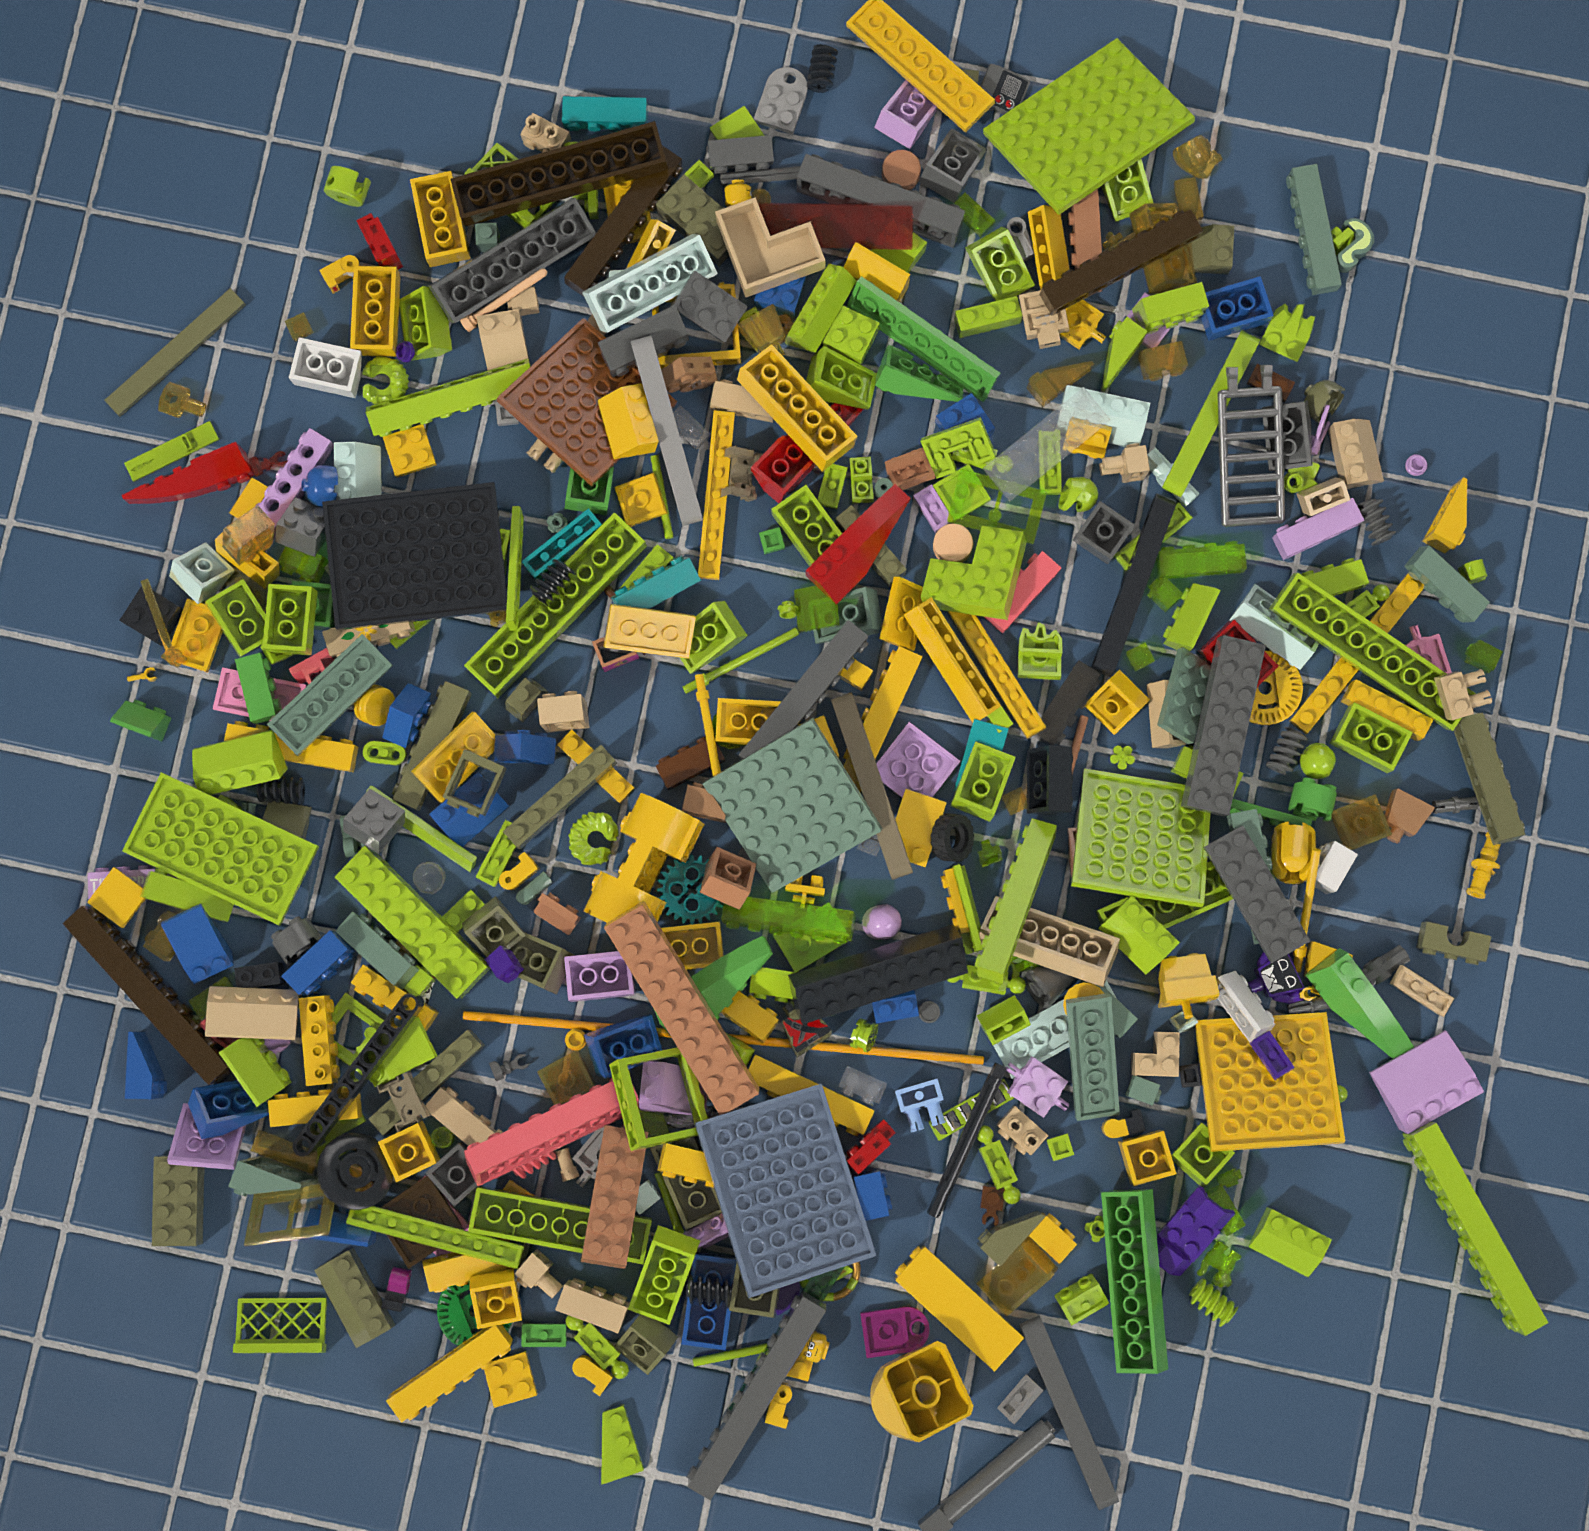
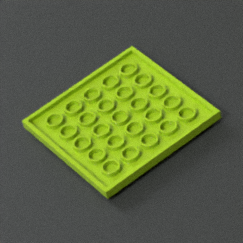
M1084 768L1071 886L1202 908L1205 899L1208 856L1203 847L1208 845L1210 813L1181 807L1185 789L1183 784Z

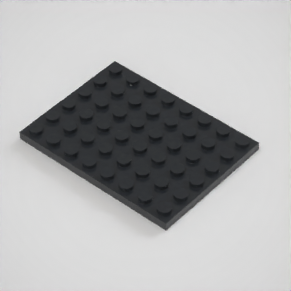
M495 482L322 502L336 630L507 610V586Z

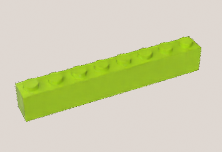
M527 358L368 406L365 413L373 435L384 437L390 435L393 430L400 429V431L410 429L413 424H427L433 418L439 416L440 418H447L452 416L453 412L459 410L467 412L472 410L473 406L479 404L481 406L490 405L531 365Z
M1032 818L1030 825L1025 826L1022 838H1024L1023 844L1019 843L1016 850L1018 858L1016 862L1012 861L1009 869L1011 877L1009 880L1006 879L1003 885L1002 892H1004V896L999 898L995 910L998 911L996 917L992 916L989 923L990 934L989 936L985 935L983 939L982 955L978 954L976 958L977 976L1003 984L1056 838L1057 825Z

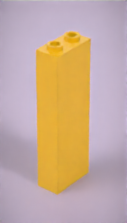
M923 1245L921 1248L917 1246L909 1255L911 1260L906 1265L902 1263L894 1272L896 1274L895 1281L995 1372L1024 1337L926 1246Z

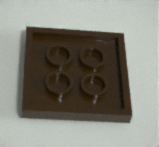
M428 1176L381 1207L382 1209L465 1230L438 1187ZM387 1235L408 1269L439 1249Z

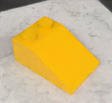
M1464 477L1451 487L1422 541L1444 554L1450 549L1454 550L1457 545L1462 543L1466 536L1463 532L1467 525V479Z
M718 698L715 741L747 745L781 701Z
M905 789L895 820L909 861L926 867L932 850V827L936 819L943 815L947 802Z

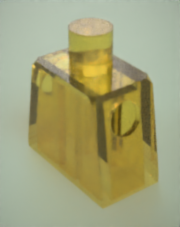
M773 304L738 323L739 332L758 354L771 344L782 356L785 354L780 344L786 341V335Z

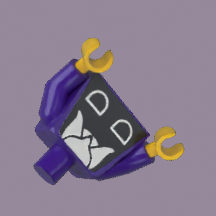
M1263 951L1257 961V967L1254 969L1257 978L1247 982L1248 988L1252 993L1263 990L1266 997H1271L1276 1002L1294 1003L1304 999L1310 1001L1317 997H1310L1308 995V990L1314 989L1313 986L1304 989L1289 954L1270 963Z

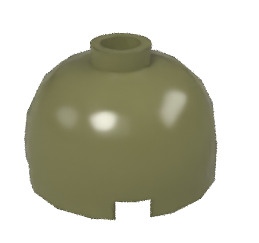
M1322 380L1314 385H1309L1304 392L1306 396L1304 401L1308 400L1310 417L1317 423H1320L1326 405L1330 406L1328 413L1330 412L1333 415L1344 398V394L1341 392L1345 391V388L1331 380Z

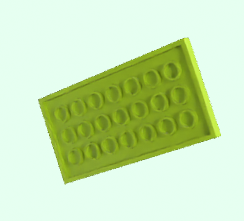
M161 772L122 852L281 926L319 846Z

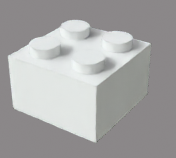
M1336 841L1326 843L1318 848L1321 850L1315 888L1325 894L1334 893L1338 890L1358 855Z

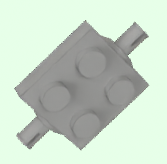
M604 1127L596 1130L572 1158L584 1171L576 1181L582 1188L590 1178H596Z

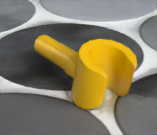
M149 667L144 673L127 676V680L129 682L147 679L150 682H154L157 677L149 678L148 673L156 670Z

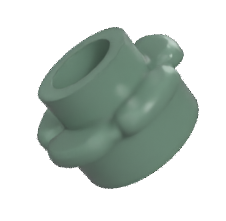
M554 513L553 516L550 515L547 519L548 529L552 533H558L568 525L567 518L563 517L561 513Z

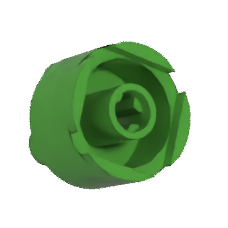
M1303 778L1302 782H1297L1293 786L1288 810L1291 811L1293 809L1294 815L1316 821L1317 817L1323 818V821H1330L1337 797L1336 787L1330 784H1316V781L1311 778Z

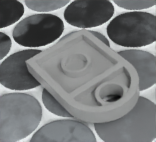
M790 67L775 70L767 79L754 116L755 122L793 135L807 96V81L804 75ZM792 75L796 80L794 83L788 84L784 81V78Z

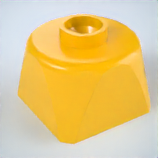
M939 1341L909 1352L882 1365L872 1381L870 1400L878 1422L890 1434L902 1439L921 1442L965 1419L973 1411L972 1401L947 1346Z

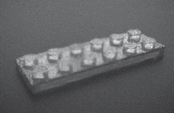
M1083 387L986 465L983 470L1008 501L1011 502L1110 422L1111 419Z

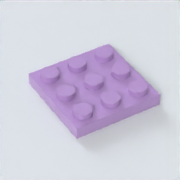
M909 722L877 762V767L883 784L901 798H903L905 789L933 797L960 763V760Z
M183 1103L167 1158L168 1164L235 1170L246 1125L222 1136L201 1139L188 1103Z

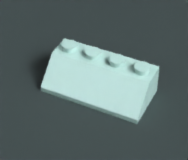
M1067 385L1063 394L1056 430L1066 434L1070 417L1112 427L1108 441L1109 444L1126 447L1129 444L1139 443L1140 446L1150 403Z
M334 442V467H336L338 475V485H335L334 489L337 492L336 500L382 495L381 447L359 442Z
M1254 584L1235 610L1230 621L1235 620L1254 640L1263 643L1271 652L1277 653L1287 660L1291 666H1295L1300 670L1314 654L1319 643L1271 611L1269 608L1276 598Z

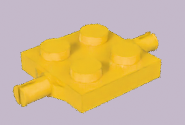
M1085 300L1065 309L1069 332L1059 333L1061 338L1079 350L1085 341L1091 337L1101 344L1107 336L1096 329L1104 313Z

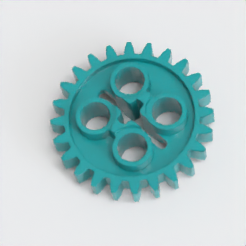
M691 855L690 861L686 863H679L674 859L675 866L667 865L669 872H661L665 880H658V883L663 885V887L658 888L657 892L663 893L659 899L667 902L664 909L669 908L668 916L672 913L675 914L674 921L681 917L682 924H685L687 919H690L691 925L694 924L695 919H698L699 923L702 924L703 917L710 921V913L718 915L715 910L716 907L723 908L718 900L700 893L702 883L696 888L697 894L691 893L682 904H678V901L688 893L687 887L689 885L691 887L695 886L704 876L709 859L705 863L702 862V856H699L698 860L695 861L694 856ZM695 869L698 872L697 879H687V871ZM676 884L681 885L683 888V892L679 896H674L671 893L672 886ZM689 900H696L699 905L695 911H689L686 908V903Z

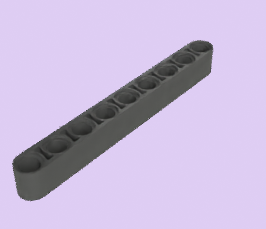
M1040 1316L1020 1323L1021 1331L1098 1510L1118 1503L1117 1494Z

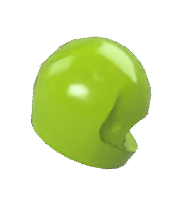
M1085 477L1069 478L1059 498V509L1066 511L1076 502L1077 512L1090 510L1098 500L1096 485Z
M1322 743L1309 745L1300 756V766L1303 773L1313 779H1323L1330 776L1336 763V757L1332 749Z

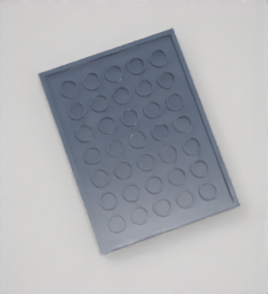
M822 1084L695 1123L748 1298L876 1256Z

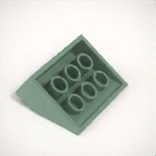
M256 1156L237 1162L228 1187L233 1188L234 1193L246 1196L247 1194L301 1189L318 1183V1179L315 1176L262 1156Z

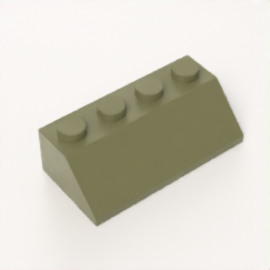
M354 1248L314 1270L356 1348L395 1326L388 1310L381 1308L383 1301Z

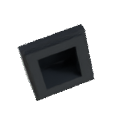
M1200 1063L1179 1066L1182 1088L1202 1086Z

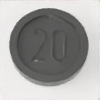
M931 1001L922 1003L918 1009L920 1019L926 1023H933L940 1016L938 1005Z

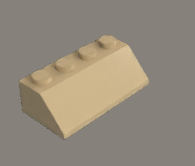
M209 986L205 1037L295 1040L299 995L295 990Z

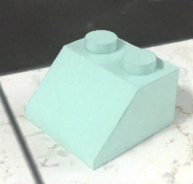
M205 542L175 558L172 562L169 577L199 604L214 596L235 570Z

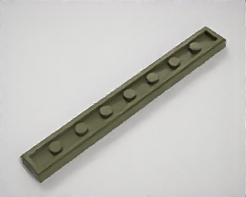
M231 288L227 290L104 401L121 417L246 304Z

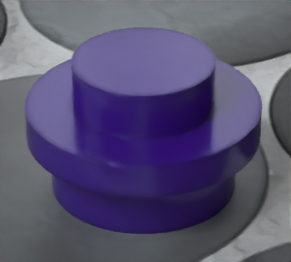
M409 341L399 343L396 347L397 358L402 362H410L415 355L412 343Z

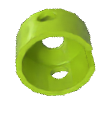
M331 166L323 191L327 196L340 203L361 207L364 204L371 181L365 178L363 183L356 182L358 172L341 166Z

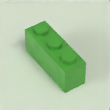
M261 653L235 659L250 722L258 724L272 720L282 708L279 699L275 698L276 684L274 679L270 678L269 670H271V664L269 660Z

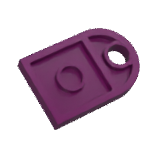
M902 1306L860 1313L867 1358L912 1352L921 1348L928 1339V1320L915 1307ZM917 1321L924 1324V1330L919 1334L912 1331V1325Z

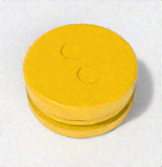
M374 684L354 703L356 717L360 721L372 726L384 725L387 721L390 705L395 700L394 694L389 689Z

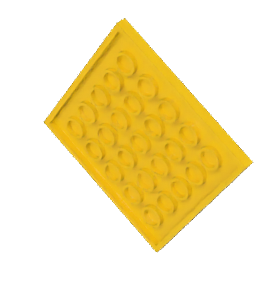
M1327 1012L1273 1015L1275 1025L1270 1032L1295 1067L1277 1080L1273 1079L1250 1045V1042L1232 1018L1197 1020L1198 1023L1195 1025L1211 1152L1345 1143Z

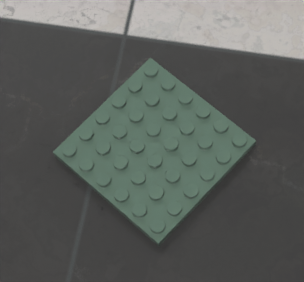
M813 718L703 783L706 791L714 796L726 815V822L751 861L756 863V869L772 893L876 835L883 829Z

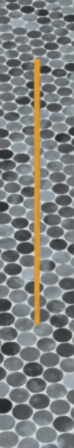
M472 1011L463 1012V1020L595 1031L602 1027L613 1025L609 1023ZM656 1028L658 1037L672 1038L664 1028ZM729 1034L749 1045L792 1048L788 1039L768 1037L762 1044L753 1036ZM821 1042L810 1049L979 1065L984 1063V1056L885 1047H872L867 1053L862 1048L850 1047V1044Z

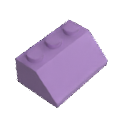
M618 951L564 957L568 1001L578 1002L636 995L634 976Z

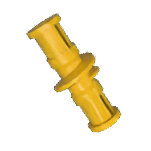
M1489 832L1485 834L1486 841L1481 849L1480 858L1474 859L1471 862V866L1476 870L1473 873L1470 888L1466 890L1468 895L1480 899L1486 897L1485 890L1487 884L1490 882L1491 875L1495 874L1492 869H1500L1501 867L1495 862L1498 858L1501 844L1493 846Z

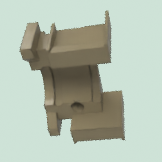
M736 445L726 448L724 457L732 458L729 487L721 489V497L734 495L739 496L740 500L745 499L747 502L756 500V487L752 485L753 473L750 468L761 457V454H754V450L740 448Z
M411 1071L403 1074L404 1079L402 1075H399L385 1084L377 1085L379 1093L388 1090L402 1120L394 1124L397 1132L404 1130L403 1128L422 1121L420 1115H422L423 1119L431 1115L417 1095Z

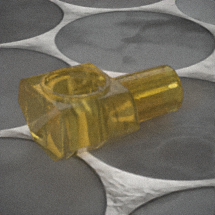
M169 382L164 387L160 396L158 411L180 418L184 411L202 417L206 411V403L189 398V388ZM173 396H178L177 401L171 404L170 399Z

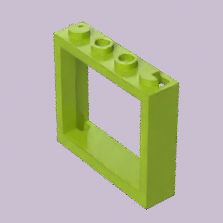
M678 1047L617 1059L609 1064L631 1151L697 1137L698 1133L695 1127L646 1138L628 1069L629 1065L677 1056L694 1124L709 1119L706 1115L705 1099L700 1092L699 1081Z

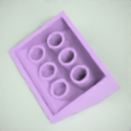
M1447 1031L1439 1033L1369 1072L1399 1130L1407 1134L1484 1092L1475 1073Z

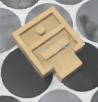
M1040 291L1019 295L1027 340L1038 338L1040 349L1061 345L1059 333L1069 332L1066 310L1051 316L1039 295Z

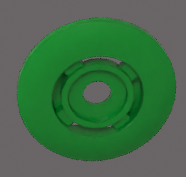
M470 1281L463 1286L453 1285L447 1287L445 1291H442L437 1305V1317L440 1328L445 1336L457 1346L477 1333L473 1332L474 1328L477 1329L476 1319L469 1312L472 1305L471 1294L466 1295L463 1299L459 1298L464 1291L470 1289ZM513 1322L502 1324L507 1332Z

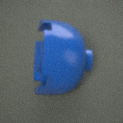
M330 465L316 466L307 473L306 479H302L301 489L305 491L307 499L313 505L323 508V501L336 500L337 492H334L335 485H338L336 467Z

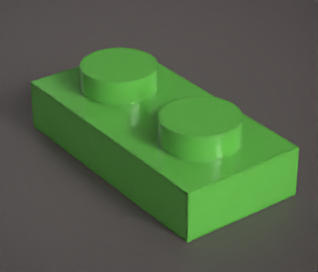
M522 1323L521 1347L567 1346L566 1323Z

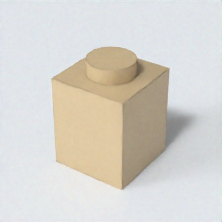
M534 286L527 288L507 302L508 309H519L521 316L540 313L537 292Z

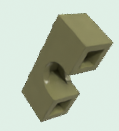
M1421 922L1416 948L1423 949L1422 953L1436 956L1437 952L1444 954V958L1450 960H1457L1459 957L1466 959L1465 963L1479 965V962L1487 961L1491 936L1471 931L1464 932L1461 943L1455 946L1447 938L1448 926L1432 922Z

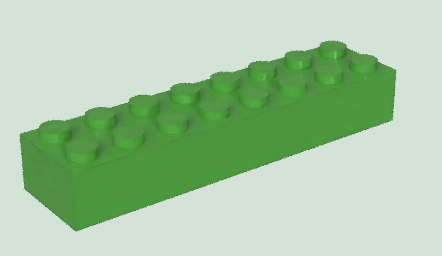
M1153 1189L1101 1192L1116 1373L1159 1374L1168 1370Z

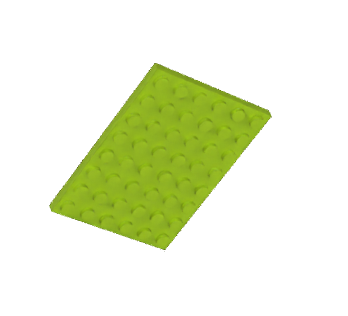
M1116 38L983 129V134L1054 211L1060 215L1194 123L1195 116Z

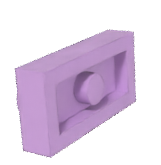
M932 484L913 495L914 500L935 533L941 527L954 521Z

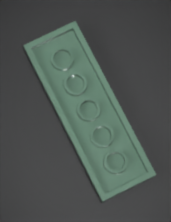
M361 634L267 725L299 756L388 672L393 665Z
M1106 993L1066 999L1075 1118L1077 1121L1120 1115L1111 995Z

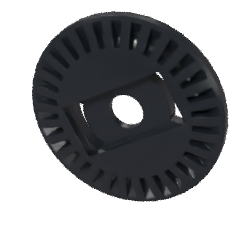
M347 1133L336 1137L325 1146L317 1162V1179L321 1190L330 1201L345 1209L362 1210L374 1206L386 1196L392 1185L393 1174L380 1148L379 1141L366 1134ZM348 1150L355 1151V1153L348 1154L342 1160H338L342 1153ZM352 1165L361 1167L362 1174L360 1177L351 1176L349 1169ZM370 1181L373 1185L369 1189L355 1192L356 1189L366 1186Z

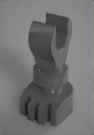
M519 1054L513 1061H505L501 1066L496 1061L489 1063L495 1080L504 1079V1073L510 1074L512 1070L527 1068L529 1064L519 1066L517 1063L519 1058L526 1055Z

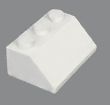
M299 338L289 379L297 386L356 398L361 379L362 352Z
M1236 971L1217 978L1220 993L1217 999L1249 1042L1272 1030L1275 1025L1273 1015L1268 1010L1265 1011L1261 1005L1260 998L1256 993L1250 991L1247 987L1248 983L1242 975H1238Z

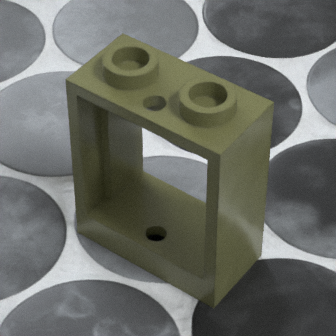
M464 749L443 795V798L448 800L446 804L457 809L463 806L468 809L466 813L477 818L480 814L486 816L507 768ZM468 762L496 773L481 808L453 796Z

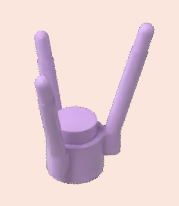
M1329 405L1325 406L1316 434L1312 436V455L1314 456L1318 454L1330 426L1329 421L1324 426L1330 408Z

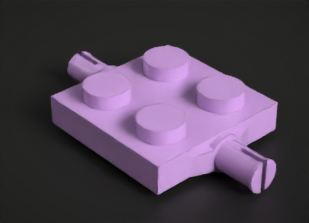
M1032 1056L1021 1069L1011 1062L1008 1066L1014 1069V1071L1006 1066V1071L1015 1076L1014 1082L1007 1092L1043 1118L1054 1105H1057L1063 1111L1067 1110L1061 1103L1069 1107V1103L1060 1098L1062 1090L1068 1083L1063 1077Z

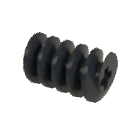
M817 44L813 46L814 49L812 50L807 88L817 93H825L828 91L827 88L833 86L831 79H834V74L832 72L836 69V66L833 64L837 62V58L834 56L838 55V50L828 45Z
M556 559L552 560L555 567H546L549 574L542 572L543 580H535L538 587L533 585L529 587L532 594L547 607L549 606L546 600L554 601L552 593L560 594L557 587L565 589L566 586L563 580L571 582L568 574L576 575L570 567Z
M282 777L281 782H278V779L272 780V782L259 783L257 786L258 801L264 802L266 799L268 803H272L274 800L276 803H281L283 800L285 804H289L292 800L293 804H298L299 802L303 804L305 799L303 778L300 777L298 783H295L294 777H291L289 783H287L286 777Z
M689 1275L685 1301L689 1297L690 1304H694L696 1298H698L699 1305H703L705 1299H707L708 1306L711 1307L715 1300L718 1308L725 1302L726 1308L729 1309L733 1283L729 1286L728 1279H725L723 1284L720 1285L719 1278H716L714 1284H711L710 1277H707L705 1283H703L701 1276H698L696 1282H694L692 1275Z

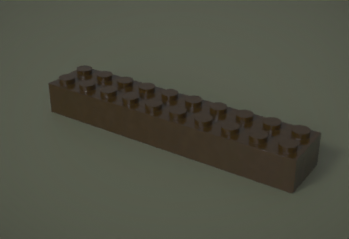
M653 121L451 178L450 180L461 220L465 226H470L669 169L656 122Z
M81 906L62 924L208 1085L221 1083L232 1071L219 1054L223 1050L220 1044L211 1037H205V1030L199 1025L202 1020L196 1019L191 1014L193 1010L185 1002L182 1004L178 1000V993L172 987L168 988L163 983L164 978L157 971L153 972L149 968V961L143 955L139 956L134 951L136 947L128 939L124 940L120 936L121 930L115 924H110L105 919V915L92 906Z

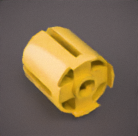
M1284 822L1274 828L1271 847V871L1276 879L1285 884L1298 885L1307 881L1311 866L1312 849L1316 848L1315 830L1310 825L1303 822L1302 826L1289 825V822Z

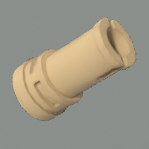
M569 1148L555 1152L562 1170L560 1171L562 1181L565 1182L580 1177L576 1166L573 1164Z

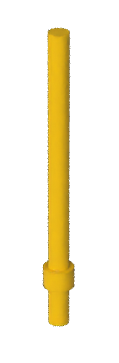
M697 674L695 675L698 691L696 692L697 701L700 702L712 774L715 776L721 770L708 703L710 696L709 691L706 690L704 675Z
M1313 848L1311 853V866L1307 877L1300 924L1306 934L1308 932L1321 850ZM1305 945L1293 951V964L1297 972H1301L1303 957H1306L1307 947Z

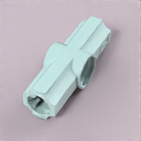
M1154 448L1147 454L1149 469L1156 476L1157 482L1162 487L1174 463H1170L1159 450ZM1188 483L1182 497L1173 495L1186 507L1199 495V492Z

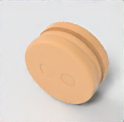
M952 523L941 527L933 541V551L939 560L963 563L970 556L973 548L971 533L960 524Z

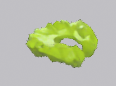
M377 356L373 360L368 361L363 368L362 374L370 378L379 374H385L390 378V384L383 390L377 389L370 385V383L365 384L362 387L363 398H366L368 402H372L375 405L404 396L409 388V375L406 374L403 364H399V361L384 356Z
M588 812L587 815L583 814L582 818H578L577 822L573 823L570 829V834L568 835L569 849L572 851L571 854L579 859L583 865H601L609 860L611 855L610 849L606 847L593 848L588 844V836L593 831L601 832L609 841H617L619 835L617 825L607 813Z

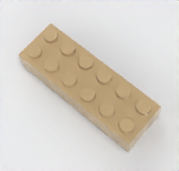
M995 896L980 928L979 937L981 944L985 935L989 936L990 934L989 923L992 916L996 917L998 911L995 910L996 904L1001 897ZM1030 908L1013 956L1104 987L1118 952L1120 938Z

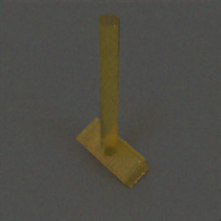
M149 579L142 580L140 583L165 649L161 657L170 665L179 668L188 658L180 649L172 646Z

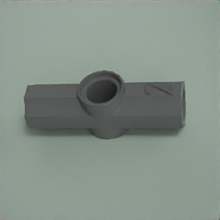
M1397 945L1381 957L1378 956L1366 963L1361 971L1372 986L1374 984L1378 985L1392 975L1391 973L1397 970L1400 965H1405L1409 962L1410 958L1401 945Z

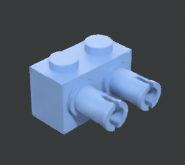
M938 1079L895 1091L900 1111L907 1115L911 1133L917 1131L915 1122L917 1123L918 1130L925 1129L919 1113L921 1106L927 1107L932 1126L938 1125L936 1115L940 1124L946 1123L940 1107V1103L944 1099Z

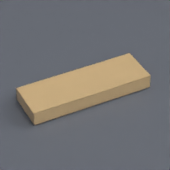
M1403 965L1399 966L1390 982L1392 986L1442 1017L1445 1016L1454 1000L1452 996Z

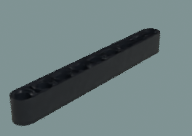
M1158 493L1155 494L1129 562L1131 566L1127 568L1091 666L1092 671L1110 678L1115 672L1176 507V500Z
M411 993L401 997L294 1140L292 1148L296 1155L304 1157L312 1154L321 1145L422 1010L424 1000L421 995ZM410 997L416 1002L413 1010L407 1004ZM397 1015L400 1016L403 1021L400 1027L396 1026L394 1023V1019ZM383 1033L389 1036V1042L387 1045L383 1044L381 1041V1036ZM370 1051H373L376 1055V1060L373 1063L368 1059ZM356 1069L362 1071L363 1076L361 1080L356 1079L354 1075ZM344 1086L347 1087L349 1090V1096L347 1098H345L341 1093L342 1087ZM330 1104L336 1108L334 1116L328 1111ZM316 1122H319L323 1127L321 1133L315 1130ZM303 1140L309 1143L308 1151L302 1148Z

